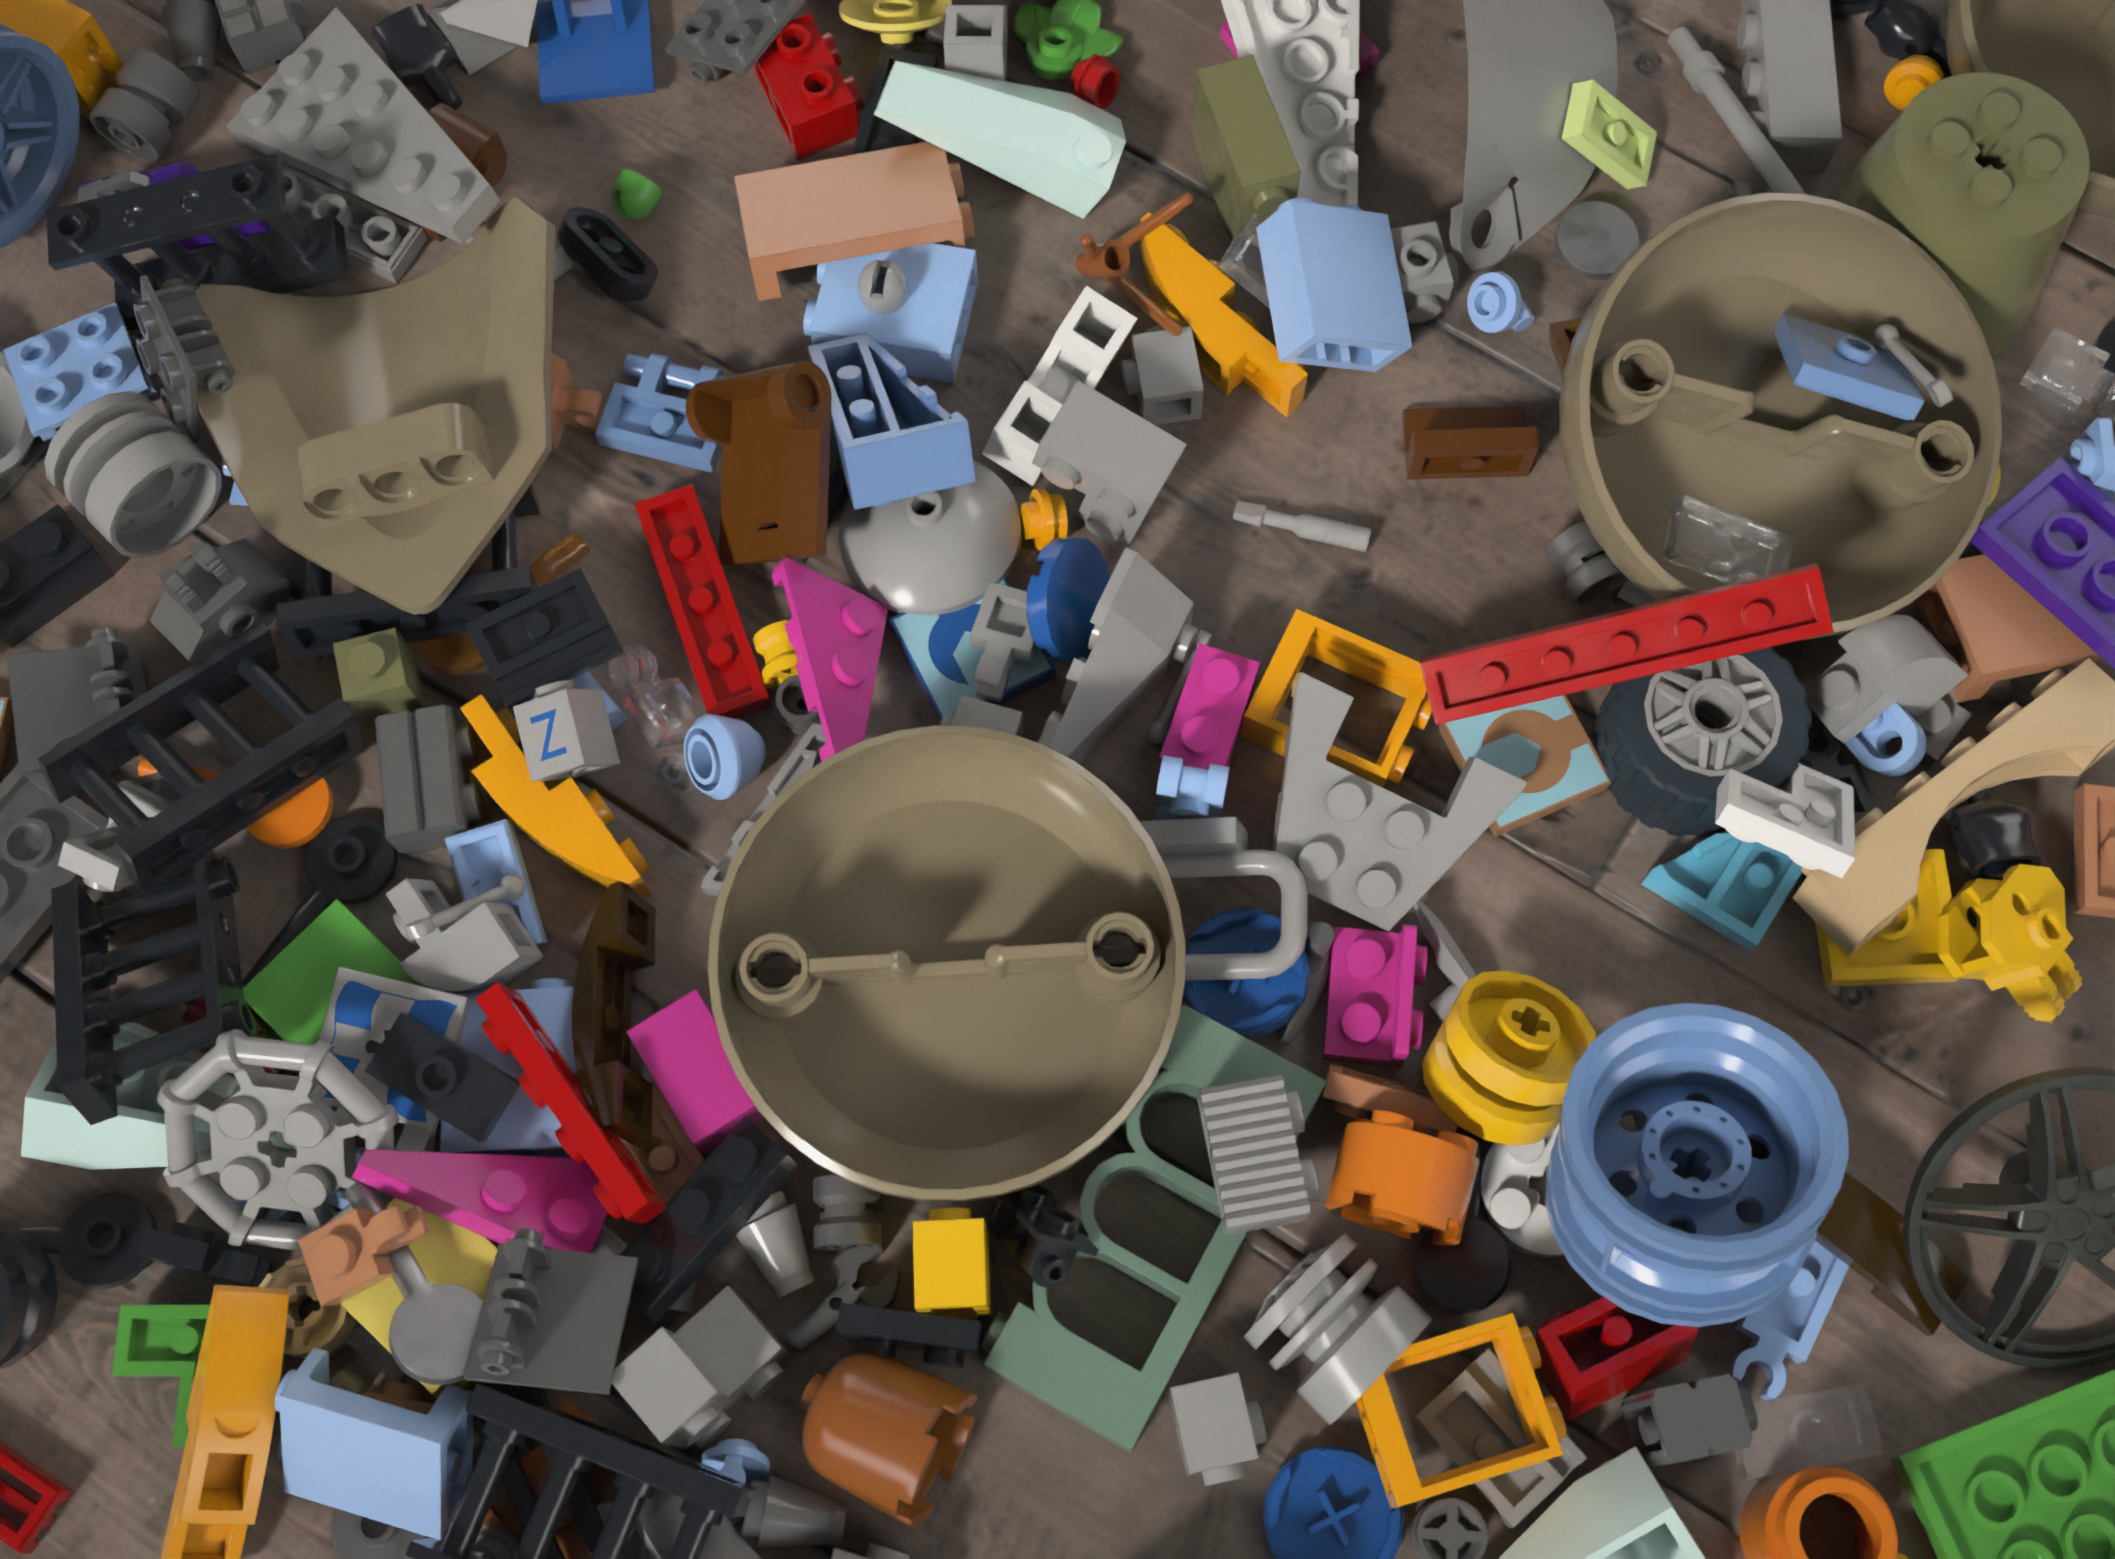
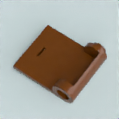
M798 361L703 381L696 384L687 396L686 416L693 432L704 441L723 445L719 559L722 567L781 561L784 557L793 560L826 555L832 394L825 373L813 362ZM771 525H778L777 528L768 529Z

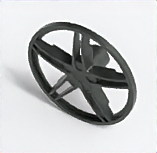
M2084 1067L2045 1071L2018 1079L1988 1093L1966 1108L1939 1134L1926 1152L1915 1173L1909 1189L1903 1221L1905 1253L1911 1275L1927 1304L1941 1322L1962 1341L1993 1358L2012 1364L2045 1369L2077 1368L2115 1359V1328L2098 1335L2069 1341L2045 1342L2023 1339L2046 1307L2075 1260L2115 1290V1271L2101 1261L2115 1247V1161L2093 1171L2086 1169L2070 1091L2074 1090L2115 1093V1070ZM2057 1093L2061 1111L2060 1124L2068 1163H2064L2055 1154L2052 1119L2048 1094ZM2029 1100L2030 1124H2026L2028 1150L2022 1151L2008 1160L2001 1170L1999 1184L1963 1183L1962 1188L1936 1187L1949 1160L1976 1130L2003 1111ZM1929 1207L1973 1211L2008 1212L2007 1219L1957 1213V1216L1929 1213ZM1927 1226L2016 1239V1243L1991 1290L1995 1296L1981 1324L1962 1311L1949 1298L1940 1285L1929 1256ZM2038 1265L2043 1266V1268H2042L2041 1271L2039 1272L2038 1276L2036 1277V1279L2034 1280V1282L2032 1283V1285L2030 1286V1288H2029L2028 1291L2026 1292V1290H2027V1288H2028V1286H2029V1284H2030V1282H2031V1280H2032V1278H2033V1275H2034V1273H2035V1271H2036L2037 1266H2038ZM2021 1304V1309L2017 1313L2016 1317L2014 1318L2006 1332L2003 1334V1330L2008 1325L2018 1305Z

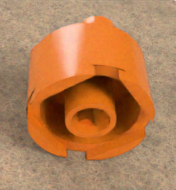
M1374 1110L1371 1120L1355 1118L1353 1122L1346 1124L1325 1207L1328 1210L1342 1207L1340 1217L1392 1236L1411 1240L1412 1234L1419 1232L1421 1228L1434 1230L1431 1244L1458 1245L1461 1240L1479 1165V1160L1475 1156L1478 1147L1477 1141L1452 1132L1441 1131L1437 1133V1137L1413 1131L1414 1121L1412 1119L1385 1110Z

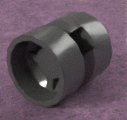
M135 49L130 53L115 76V83L118 88L110 87L105 90L89 114V119L94 128L118 149L142 161L155 163L159 161L175 137L169 126L171 124L180 125L184 123L200 99V91L195 83L171 62L152 52Z

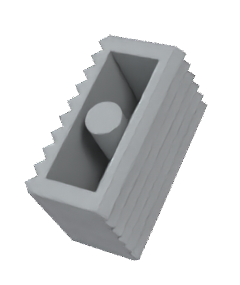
M1282 1075L1200 1089L1197 1102L1224 1235L1305 1221L1311 1213L1309 1202L1319 1200V1188L1312 1160L1299 1159L1295 1133L1304 1132L1305 1126L1297 1091L1285 1092Z

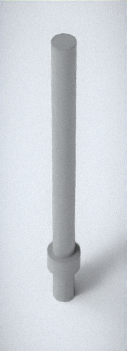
M1686 27L1675 29L1668 37V44L1684 65L1682 70L1683 76L1696 93H1704L1774 193L1806 194L1723 79L1725 70L1711 51H1703Z

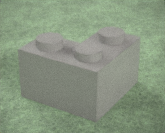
M1077 380L1041 439L1032 464L1041 468L1044 477L1054 485L1067 490L1075 488L1085 494L1076 516L1085 521L1089 531L1105 541L1116 542L1118 540L1124 545L1129 546L1187 444Z
M727 1285L675 1333L664 1327L656 1331L615 1368L612 1384L660 1443L685 1450L695 1443L701 1449L713 1441L731 1423L732 1420L726 1412L746 1394L752 1400L757 1399L782 1377L785 1371L779 1364L790 1353L739 1293Z

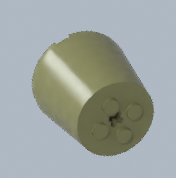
M1990 72L1963 73L1939 80L1914 97L1826 198L1868 212L1895 227L1920 246L1944 270L1967 301L1983 332L1992 361H1994L2013 344L2025 328L2086 188L2090 166L2089 152L2083 133L2073 116L2049 93L2027 81L2004 74Z

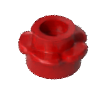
M1093 54L1087 60L1083 59L1075 66L1070 77V90L1073 92V95L1104 110L1112 103L1118 92L1121 79L1120 70L1117 66L1110 64L1107 56Z

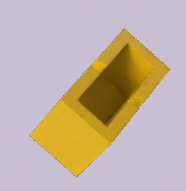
M939 1208L929 1211V1221H913L915 1310L922 1314L966 1320L992 1319L990 1236L984 1218L972 1219L971 1209Z

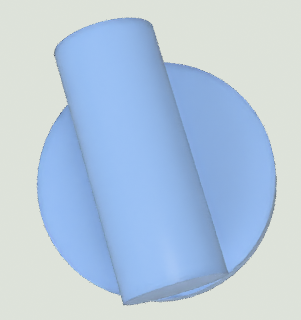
M1503 271L1485 273L1473 282L1468 293L1467 308L1472 322L1480 330L1496 333L1513 328L1515 332L1526 329L1535 320L1534 315L1521 298L1518 285L1514 279Z
M723 1440L717 1446L706 1450L700 1459V1466L750 1485L751 1479L766 1481L769 1477V1458L764 1453L758 1451L755 1444L747 1440ZM727 1516V1518L731 1523H736L743 1518V1516L735 1518Z

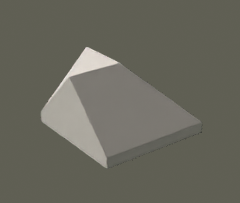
M445 0L426 13L433 25L448 38L456 52L457 61L470 76L516 47H528L537 0Z

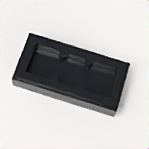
M405 1012L400 1013L364 1071L478 1142H486L520 1086L516 1078L410 1013Z

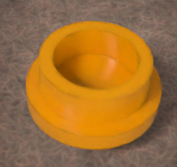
M1912 55L1903 59L1889 70L1885 79L1884 93L1887 100L1894 107L1903 111L1922 90L1939 80L1945 79L1942 68L1934 59L1924 55Z
M1044 488L1033 489L1029 502H1024L1021 505V529L1024 538L1032 539L1036 549L1040 551L1054 538H1066L1068 530L1067 510L1061 494H1049Z

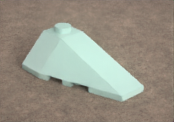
M895 61L874 115L1082 219L1086 217L1110 189L1126 143L1121 119L1071 93Z
M129 1022L120 1026V1032L113 1035L114 1051L158 1035V1032L138 1023ZM55 1040L25 1096L21 1156L89 1170L168 1167L164 1109L158 1104L157 1096L163 1082L178 1078L205 1054L196 1050L124 1076L122 1085L116 1086L118 1116L90 1125L58 1088ZM225 1074L207 1090L228 1098L233 1092L235 1093L239 1090L240 1086L236 1078ZM194 1115L196 1152L211 1150L209 1122ZM275 1131L274 1135L270 1138L273 1145L284 1153L290 1154L291 1151L297 1150L285 1143L283 1133Z
M1635 1446L1618 1457L1604 1462L1594 1471L1576 1480L1498 1559H1706V1557Z

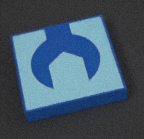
M1006 577L1000 583L1001 585L1011 587ZM983 599L964 609L951 613L915 615L903 612L889 619L891 628L940 723L945 713L955 715L961 695L998 705L1056 677L1055 668L1051 660L1047 658L1045 649H1038L1037 647L1031 663L1013 658L1009 681L1001 702L977 696L976 692L979 683L974 682V676L984 650L972 647L970 634Z

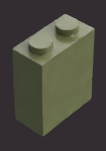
M1252 54L1196 70L1191 140L1236 254L1250 249L1260 250L1256 227L1275 213L1282 203L1297 198L1301 174Z

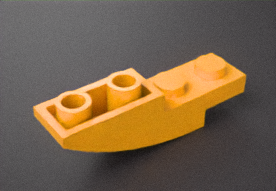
M1147 212V213L1140 219V223H1141L1142 221H1144L1145 219H1147V218H1148L1149 216H1151L1152 214H1151L1150 212ZM1162 224L1140 239L1139 252L1145 278L1154 302L1181 327L1191 326L1200 371L1226 396L1244 381L1287 418L1303 403L1308 373L1304 370L1302 364L1279 362L1277 347L1260 334L1256 323L1247 314L1241 311H1233L1235 283L1225 267L1215 260H1206L1190 246L1185 235L1172 224Z
M482 694L460 708L493 755L492 758L473 769V774L505 815L512 820L529 840L558 863L582 878L605 889L610 884L621 881L643 899L652 895L641 878V875L651 868L630 838H627L620 844L613 838L606 826L614 822L616 818L595 788L583 795L572 777H569L562 783L558 781L531 782L525 755L517 745L521 742L517 722L508 708L505 706L495 713Z
M214 1285L186 1413L189 1430L160 1559H240L247 1526L255 1525L276 1413L274 1404L280 1385L289 1302L287 1289Z

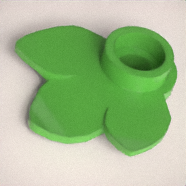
M1058 0L1052 9L1034 2H1026L1017 10L1014 20L1015 34L1026 43V56L1031 63L1032 70L1039 77L1047 80H1063L1070 77L1075 66L1081 60H1087L1093 54L1105 55L1108 59H1111L1123 45V37L1109 30L1100 29L1102 13L1101 6L1096 0Z

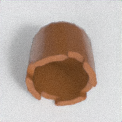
M871 1350L852 1352L833 1365L826 1375L821 1373L815 1374L804 1390L799 1404V1411L806 1415L802 1430V1445L805 1456L812 1469L823 1478L910 1527L919 1526L934 1509L935 1505L924 1500V1498L933 1486L937 1476L939 1475L950 1481L965 1452L976 1417L964 1412V1408H971L977 1401V1395L887 1354Z

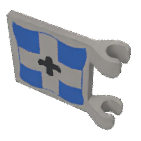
M339 967L319 1039L334 1046L332 1054L383 1105L391 1104L394 1106L399 1117L398 1122L406 1124L395 1151L434 1152L439 1117L364 1071L401 1012L410 1013L459 1044L471 998ZM319 1082V1085L327 1092L325 1096L322 1098V1100L332 1110L333 1106H341L343 1109H346Z

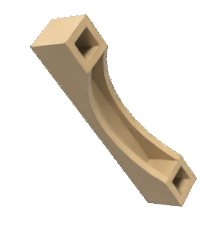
M2090 658L2069 674L2060 667L2051 672L2030 693L2035 700L2024 708L2016 702L2008 705L1986 726L1985 729L1990 734L1979 743L1970 736L1961 741L1941 760L1940 764L1945 769L1936 776L1930 778L1925 772H1922L1914 777L1896 794L1894 799L1899 804L1888 813L1884 814L1876 807L1855 824V860L1842 878L1821 869L1810 870L1804 867L1800 869L1805 874L1806 879L1792 898L1848 956L1895 921L1917 895L1920 864L1930 834L1937 822L1951 808L1980 790L2008 781L2039 776H2079L2115 748V681Z

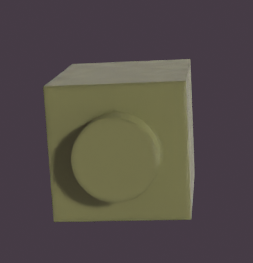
M396 628L333 643L343 701L356 713V716L366 727L375 725V719L380 715L403 711L412 713L416 709L427 708L417 656Z

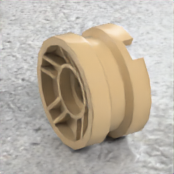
M304 1257L285 1261L286 1265L272 1274L268 1273L259 1285V1287L288 1290L289 1302L283 1354L306 1358L315 1347L328 1351L329 1357L333 1356L349 1345L359 1331L361 1324L341 1304L320 1306L319 1311H312L302 1321L299 1316V1307L302 1301L308 1297H311L316 1302H319Z

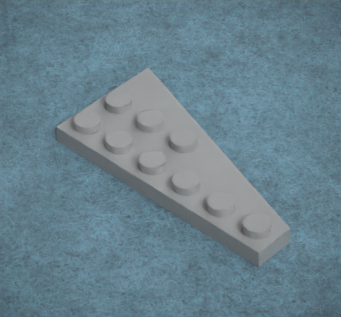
M337 7L332 10L293 54L281 61L278 70L256 94L244 101L240 111L226 125L227 129L239 143L268 156L277 154L283 163L461 244L465 243L501 201L486 179Z

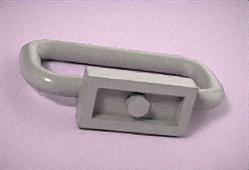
M1237 817L1139 821L1152 838L1169 872L1170 878L1265 875L1276 880L1280 886L1281 936L1277 945L1271 950L1262 953L1185 955V981L1264 979L1280 975L1295 965L1305 948L1308 932L1307 888L1304 875L1293 860L1276 851L1263 849L1248 850V831ZM1130 964L1111 965V966L1122 968V967L1129 966Z

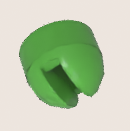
M628 169L621 170L611 193L612 204L618 214L634 220L648 217L656 208L663 195V191L654 182Z

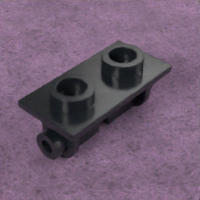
M1037 1184L997 1197L999 1201L991 1216L990 1231L995 1239L1014 1258L1020 1259L1019 1264L1037 1285L1041 1287H1057L1063 1284L1068 1278L1069 1270L1077 1251L1097 1256L1099 1249L1078 1229L1081 1224L1080 1220L1072 1214L1057 1208L1051 1202L1053 1193L1047 1188Z

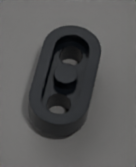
M584 207L568 209L557 232V239L565 249L566 254L578 262L612 299L620 302L646 299L650 295L658 276V269L655 263L607 216Z

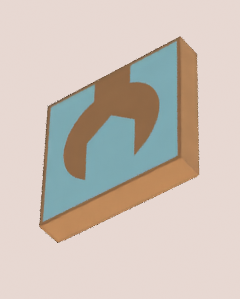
M1566 695L1446 722L1438 726V730L1460 772H1462L1469 756L1477 757L1527 782L1523 792L1489 826L1494 838L1603 792L1611 784L1602 761Z

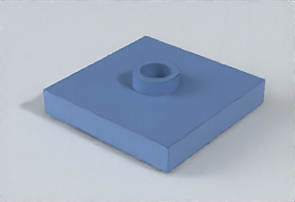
M1782 313L1773 333L1794 385L1907 421L1910 419L1915 420L1925 400L1910 371L1889 349L1879 348L1875 345L1874 341Z

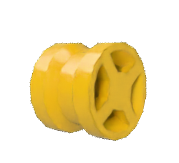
M782 620L763 627L753 637L757 655L763 657L766 664L761 672L764 685L772 691H776L780 684L788 677L798 675L796 669L797 654L789 642L785 624L789 620Z

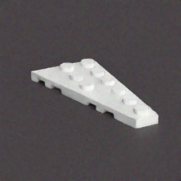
M1221 0L1238 56L1241 58L1253 54L1300 168L1301 174L1297 198H1309L1314 203L1337 207L1345 205L1358 206V155L1354 153L1355 124L1359 119V99H1355V75L1359 70L1360 0Z

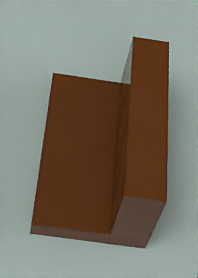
M1524 406L1403 409L1402 422L1407 480L1528 476L1539 446L1537 427L1525 426Z

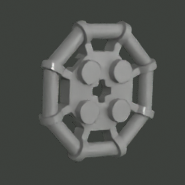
M238 1029L219 1034L216 1045L178 1078L163 1082L157 1096L158 1104L164 1109L168 1167L163 1171V1176L168 1186L179 1187L230 1236L228 1244L240 1250L246 1244L301 1251L298 1239L353 1210L351 1204H349L334 1216L326 1198L339 1187L347 1190L358 1182V1180L352 1178L358 1165L355 1156V1136L359 1135L360 1138H365V1150H394V1126L399 1121L394 1106L391 1104L383 1105L332 1054L334 1046L321 1039L315 1044L249 1037ZM263 1067L300 1071L299 1077L265 1073ZM227 1072L234 1073L240 1089L235 1093L233 1092L228 1098L207 1090ZM319 1082L350 1112V1114H348L341 1106H339L337 1110L334 1112L322 1100V1098L325 1096L327 1092L319 1085ZM194 1115L209 1122L211 1150L196 1152ZM275 1131L283 1133L285 1143L296 1146L297 1150L291 1151L290 1154L284 1153L273 1145L270 1138L274 1135ZM217 1171L220 1173L222 1188L208 1175L209 1173ZM376 1189L385 1206L395 1198ZM231 1197L243 1201L247 1200L245 1208L243 1209ZM265 1208L301 1212L306 1224L262 1219L261 1217Z

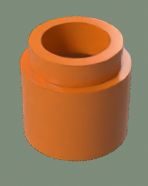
M1813 1467L1776 1473L1759 1483L1750 1493L1743 1506L1739 1523V1536L1745 1559H1809L1800 1540V1521L1806 1507L1823 1494L1836 1496L1851 1517L1856 1536V1548L1853 1559H1896L1898 1549L1897 1529L1887 1503L1879 1492L1866 1480L1852 1472L1836 1467Z

